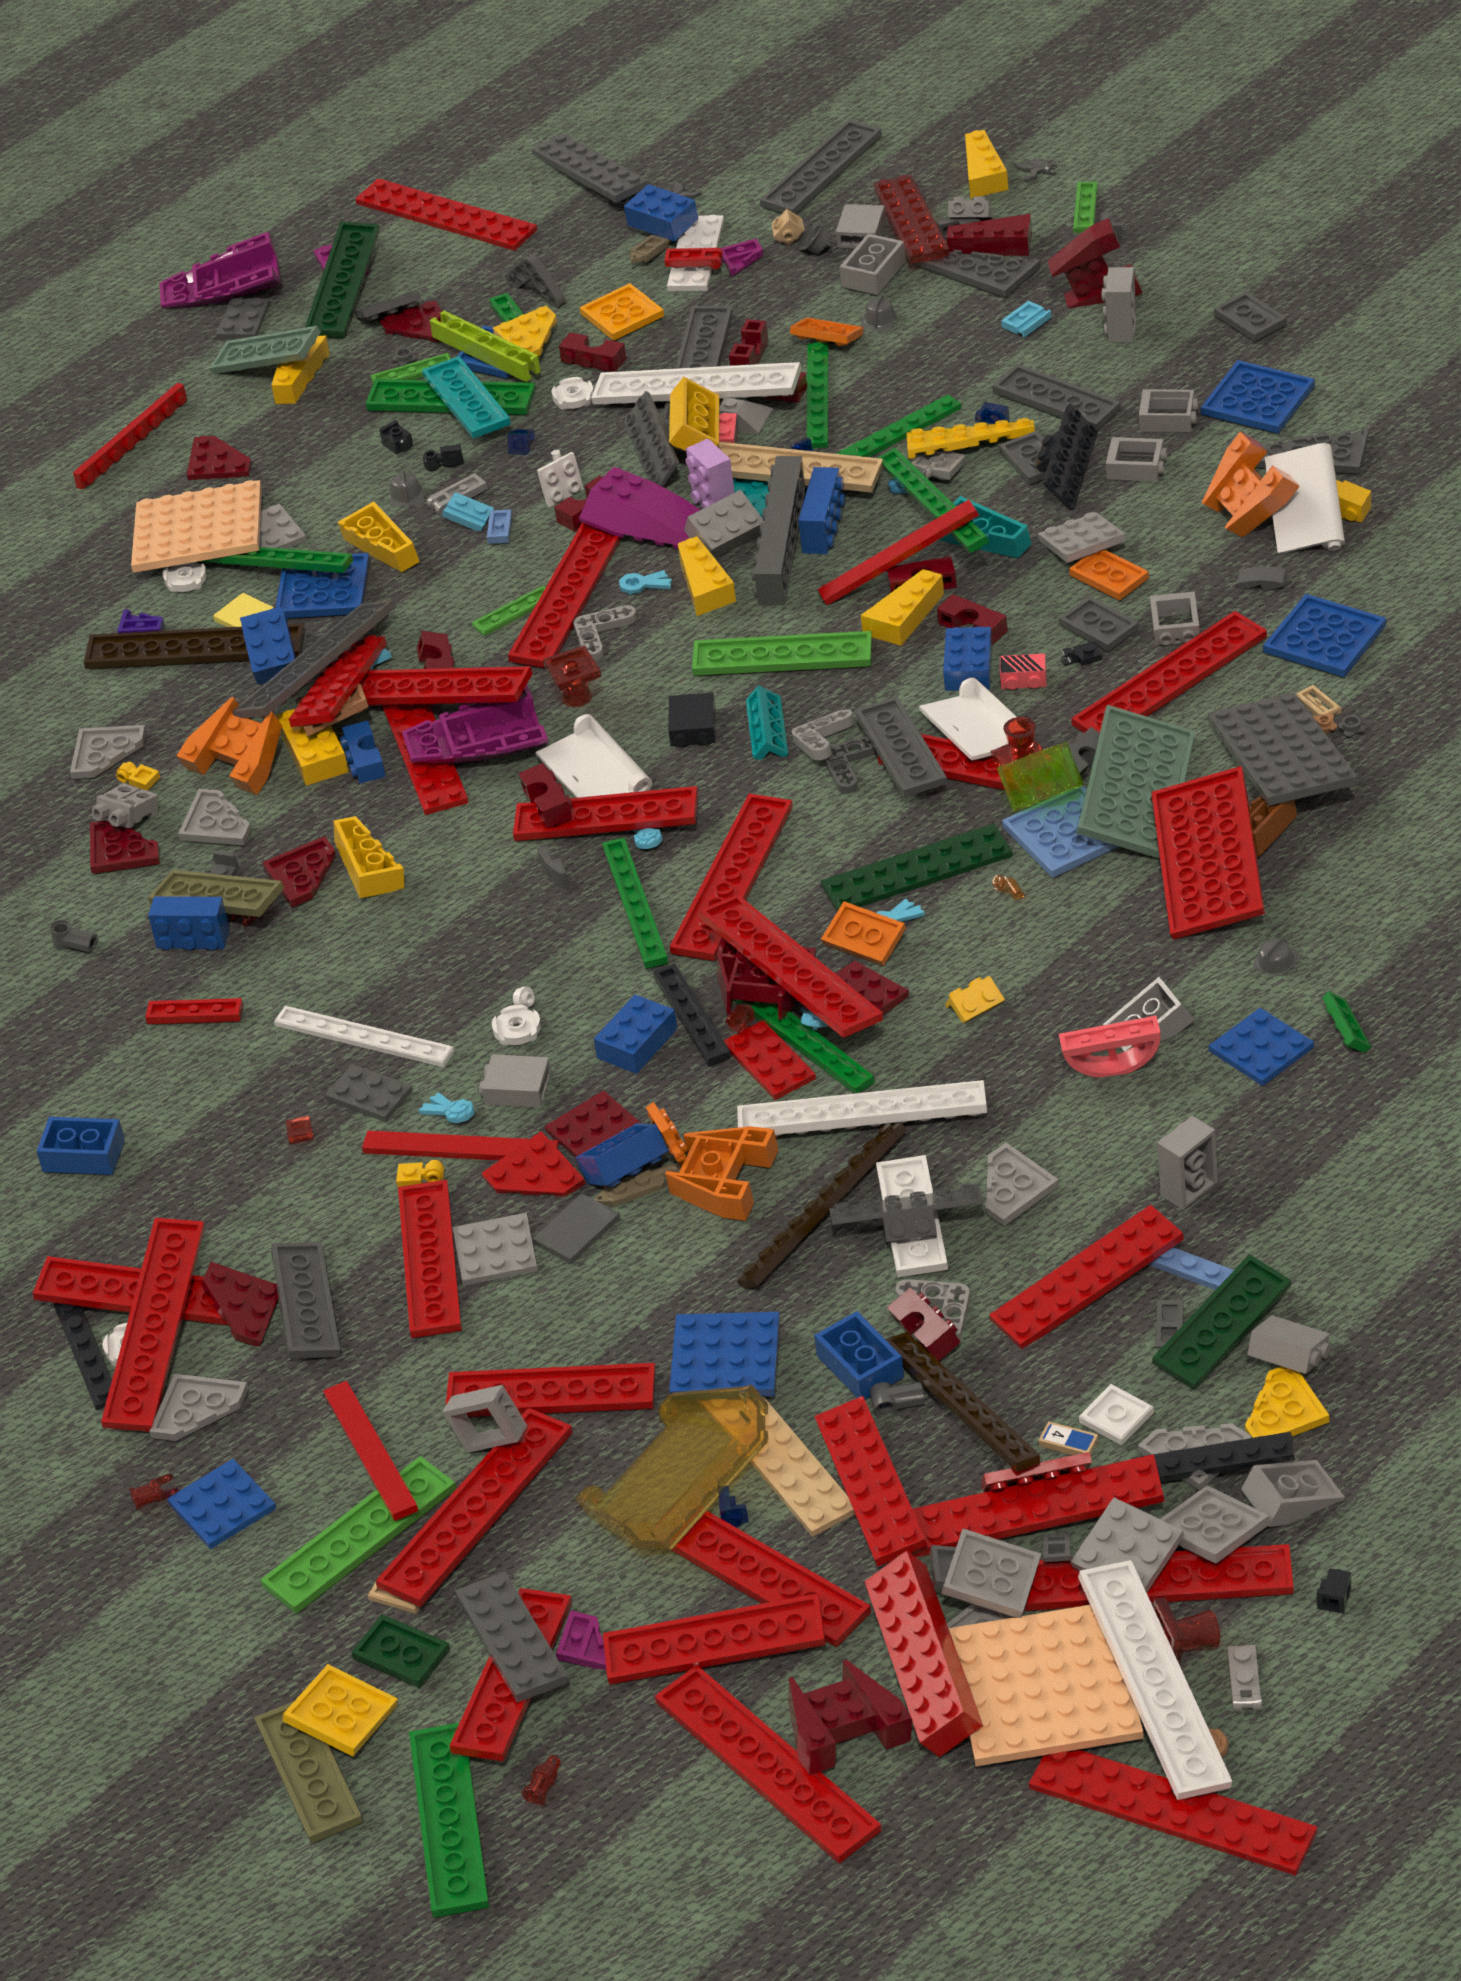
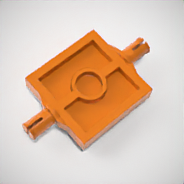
M653 1102L646 1106L648 1116L652 1124L657 1125L662 1138L669 1147V1152L673 1154L676 1161L682 1166L686 1159L685 1153L689 1150L680 1138L676 1127L664 1108L659 1110Z

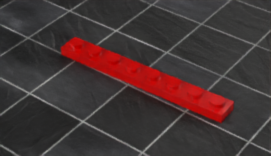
M177 382L73 472L76 488L83 490L89 484H92L99 475L105 473L113 463L119 461L128 450H131L149 432L157 428L164 419L171 416L178 407L184 405L187 400L184 385Z

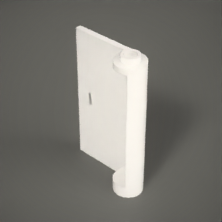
M1320 443L1265 457L1267 472L1273 465L1289 474L1300 485L1284 507H1281L1272 514L1278 554L1321 544L1324 548H1328L1329 551L1341 549V546L1345 544L1331 445Z
M968 678L963 681L959 689V696L919 706V710L971 760L1023 748L1030 743L1033 737L1031 729L976 678Z
M590 714L582 715L576 719L573 734L536 752V756L549 770L553 771L558 780L575 798L649 791L652 786V780Z

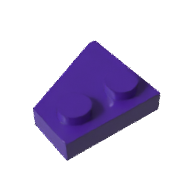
M124 609L117 633L163 631L164 619L163 617L150 616L142 612L139 616L131 615L129 609Z

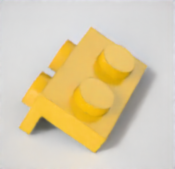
M990 976L984 979L978 977L971 981L966 989L958 988L948 995L950 998L945 1006L947 1008L952 1006L961 1022L966 1023L1003 1003L1005 999Z

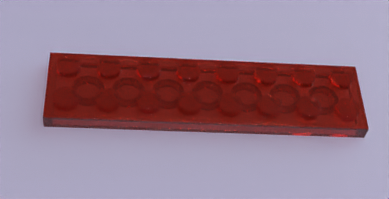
M901 175L895 179H882L879 182L873 183L876 196L881 206H884L885 214L898 240L904 242L905 254L910 264L950 255L949 247L912 175Z

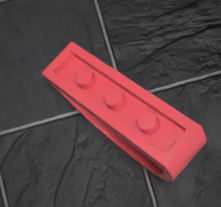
M1157 1016L1061 1033L1059 1038L1063 1056L1072 1068L1082 1074L1100 1078L1128 1074L1142 1067L1156 1053L1160 1044L1161 1034ZM1129 1045L1134 1046L1125 1052L1116 1054L1115 1048ZM1108 1050L1109 1056L1090 1055L1092 1052Z

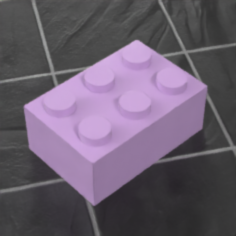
M706 439L686 448V464L690 474L688 475V480L692 488L690 495L695 504L698 503L704 509L735 493L730 458L714 443Z

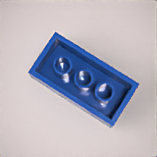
M813 467L798 520L802 553L828 554L829 548L834 547V533L837 534L838 532L837 520H841V507L845 506L846 501L845 494H842L844 479L840 477L839 468Z

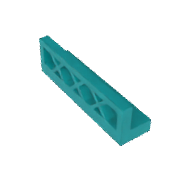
M758 685L746 699L753 758L762 760L769 751L781 757H786L788 755L781 696Z

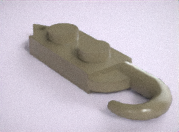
M650 235L630 250L631 263L648 262L666 249L672 241L657 235Z
M669 1164L652 1171L649 1169L621 1179L620 1183L612 1187L604 1185V1190L594 1200L603 1205L615 1207L660 1191L664 1187L665 1172H680L682 1166L679 1164Z

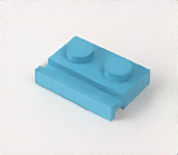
M1027 301L1001 320L1002 328L1016 334L1021 333L1022 337L1025 338L1052 318L1051 310L1045 311L1044 307Z
M455 492L447 507L443 510L442 517L475 531H482L489 520L490 511H493L494 508Z

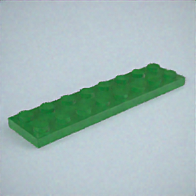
M375 379L366 401V409L369 411L452 413L426 380ZM481 382L506 414L527 415L536 390L535 383Z
M459 1723L409 1732L433 1918L490 1908L469 1756L450 1752L449 1745Z

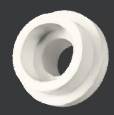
M527 986L518 988L513 995L514 1005H524L529 1008L535 1000L533 990Z

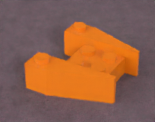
M1241 431L1226 449L1202 503L1217 512L1222 511L1225 507L1233 515L1225 528L1243 537L1283 507L1300 485L1289 474L1273 465L1262 478L1254 469L1267 451L1257 440Z
M231 697L187 738L176 757L186 769L201 775L208 771L215 758L233 764L235 767L229 777L241 790L257 795L269 777L282 724L272 711L265 717L262 723L234 716L232 711L239 704L234 697Z
M747 1126L684 1133L685 1145L689 1151L680 1172H665L670 1193L722 1218L746 1221L754 1205L750 1183L735 1179L743 1164L771 1168L779 1151L774 1129Z

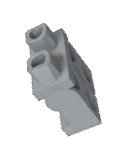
M122 783L104 795L97 796V805L92 807V818L98 821L102 819L109 821L111 825L116 827L121 825L131 828L134 826V823L141 821L144 816L153 818L158 814V794Z

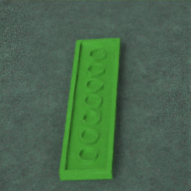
M859 631L694 640L693 676L871 666L872 632Z
M419 1456L399 1472L419 1511L394 1521L378 1491L375 1490L260 1579L262 1587L297 1614L455 1491V1482Z

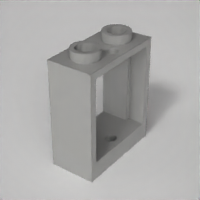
M1143 389L1139 411L1140 432H1191L1192 424H1196V411H1198V398H1194V390ZM1187 409V413H1151V410Z
M1112 437L1106 460V478L1113 480L1158 481L1159 475L1164 474V461L1167 460V448L1163 446V439ZM1121 455L1154 457L1153 462L1120 461Z
M1195 592L1150 596L1155 646L1186 643L1200 634ZM1191 614L1192 623L1159 626L1158 617Z
M503 1385L454 1395L450 1398L442 1412L467 1453L518 1442L527 1427L526 1422ZM488 1408L500 1428L478 1433L466 1413Z

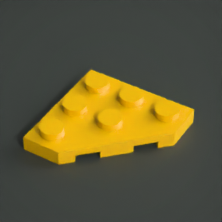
M547 306L539 307L532 312L520 315L515 319L493 327V333L537 354L539 357L543 352L542 347L544 343H547L551 335L552 326L556 325V314Z
M1281 1366L1268 1372L1265 1378V1385L1260 1390L1254 1403V1410L1246 1421L1245 1432L1250 1434L1252 1438L1284 1432H1291L1293 1437L1329 1423V1414L1301 1373Z

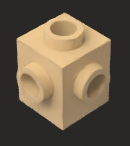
M786 209L772 223L773 237L779 243L783 242L786 245H791L799 239L804 231L802 218Z

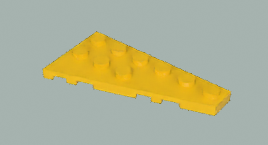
M1021 418L1017 422L1009 423L1006 420H1000L995 422V424L989 425L985 422H980L969 427L959 424L949 429L934 427L928 431L913 429L906 433L908 459L915 458V453L920 452L925 453V455L934 454L940 448L943 451H952L977 446L981 440L993 443L998 442L1002 436L1008 439L1018 438L1035 432L1034 420L1029 421L1028 418Z

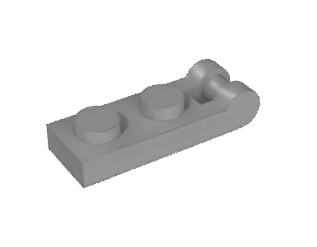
M474 473L430 496L427 499V505L431 509L435 508V512L441 516L455 492L472 498L487 490V483Z
M1256 1646L1227 1647L1233 1712H1242V1709L1253 1708V1711L1262 1710ZM1252 1695V1697H1242V1698H1241V1696Z

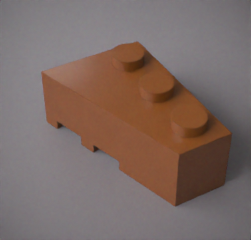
M1262 796L1250 802V815L1256 855L1258 857L1297 817L1294 800L1268 806Z

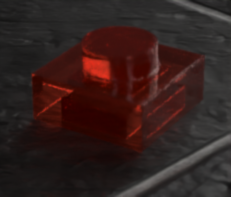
M310 1116L285 1120L289 1144L313 1139Z

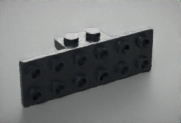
M1071 404L1066 406L1059 431L1053 435H1047L1042 440V446L1037 455L1035 467L1040 472L1047 469L1043 485L1069 510H1074L1098 431Z

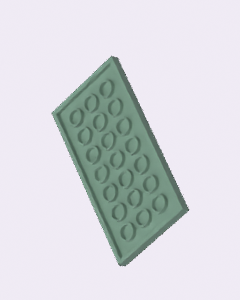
M1107 705L1076 833L1160 858L1151 792L1185 782L1195 731Z

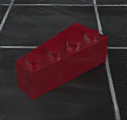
M1031 213L948 226L946 237L947 251L953 252L954 249L962 250V254L969 255L972 252L1003 256H1029L1032 237Z

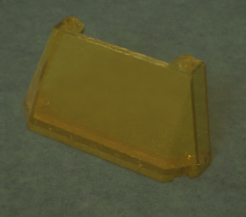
M752 1384L743 1387L671 1393L659 1407V1417L666 1426L663 1431L606 1493L597 1486H587L575 1498L576 1502L592 1520L636 1548L673 1549L768 1442V1431H765V1415H768V1403Z

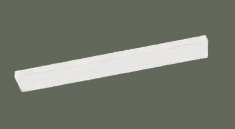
M284 1006L274 1020V1024L277 1027L440 1067H445L455 1052L453 1046L289 1006Z

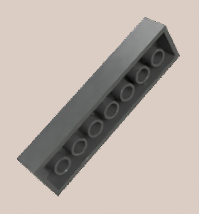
M776 456L775 465H771L772 479L768 480L769 494L765 496L767 508H763L764 523L760 524L761 538L757 540V550L759 552L755 553L754 556L756 568H752V581H756L754 597H758L759 605H785L799 530L798 520L806 490L802 456Z

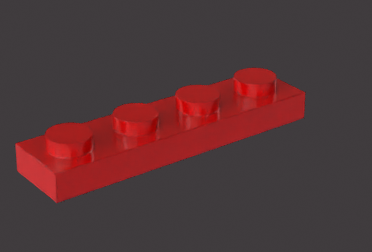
M242 998L149 1001L145 1019L147 1024L237 1022L241 1020L243 1001Z

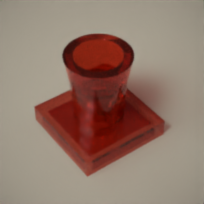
M585 645L543 659L546 670L559 691H562V702L566 706L581 707L591 701L592 693L588 686V681L600 678L601 671Z
M1015 717L1008 720L1003 727L1007 744L991 750V758L1012 783L1051 768L1049 763L1052 758L1034 738L1036 724L1027 717Z
M1165 1597L1154 1599L1153 1609L1179 1665L1183 1650L1219 1647L1220 1629L1217 1618L1212 1610L1209 1609L1199 1614L1176 1620Z

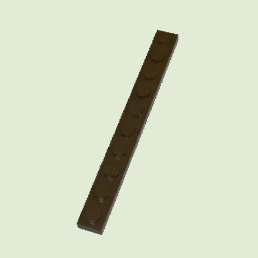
M887 1123L878 1130L879 1134L863 1145L864 1150L860 1154L853 1156L848 1161L849 1165L834 1175V1181L819 1191V1196L816 1200L806 1204L803 1208L804 1212L789 1222V1228L779 1233L773 1239L774 1243L758 1254L759 1259L743 1270V1275L737 1280L738 1284L744 1289L758 1286L829 1212V1208H833L907 1131L903 1124L891 1125Z
M908 1332L885 1339L902 1356L903 1366L1016 1472L1040 1464V1454Z

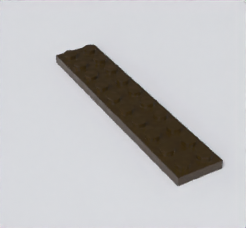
M304 623L289 624L296 657L301 654L305 633ZM242 626L90 634L84 666L85 669L247 661L249 660Z

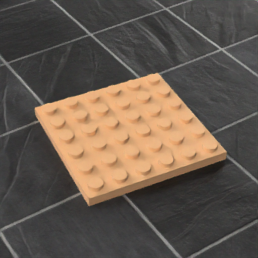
M249 480L236 485L227 484L219 488H205L202 491L196 492L187 491L179 495H165L161 498L143 499L137 502L131 560L133 573L259 551L262 498L260 480Z
M1091 1605L1025 1615L1021 1618L1013 1617L949 1628L983 1723L980 1729L969 1736L975 1766L1144 1739L1139 1713Z

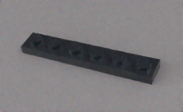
M674 963L653 971L656 983L671 1007L675 1010L676 1015L707 1065L711 1066L730 1059V1050L676 964Z
M55 1303L53 1304L93 1405L96 1410L102 1409L106 1405L112 1379L82 1306Z
M1291 1432L1154 1454L1160 1482L1250 1468L1254 1465L1295 1460Z

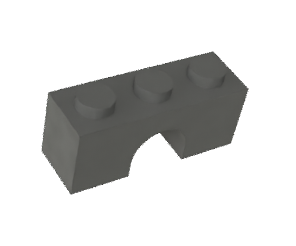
M1092 727L1085 733L1080 732L1072 744L1069 742L1064 747L1060 755L1056 753L1049 763L1051 768L1048 776L1068 790L1077 785L1082 780L1088 765L1092 767L1099 732Z

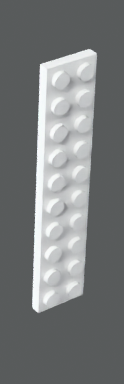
M800 362L604 372L600 373L591 398L593 405L627 404L637 402L638 398L647 391L650 392L653 402L670 401V393L683 376L718 394L721 399L753 396L767 397L773 395L787 396L794 393L801 372Z
M984 1080L737 1106L738 1127L753 1126L774 1129L776 1137L787 1133L804 1134L808 1131L853 1129L864 1125L879 1126L883 1123H905L912 1120L928 1121L932 1118L941 1117L950 1119L960 1115L977 1116L981 1113H987Z
M1132 1560L1079 1571L1078 1578L1177 1800L1231 1788L1232 1779Z

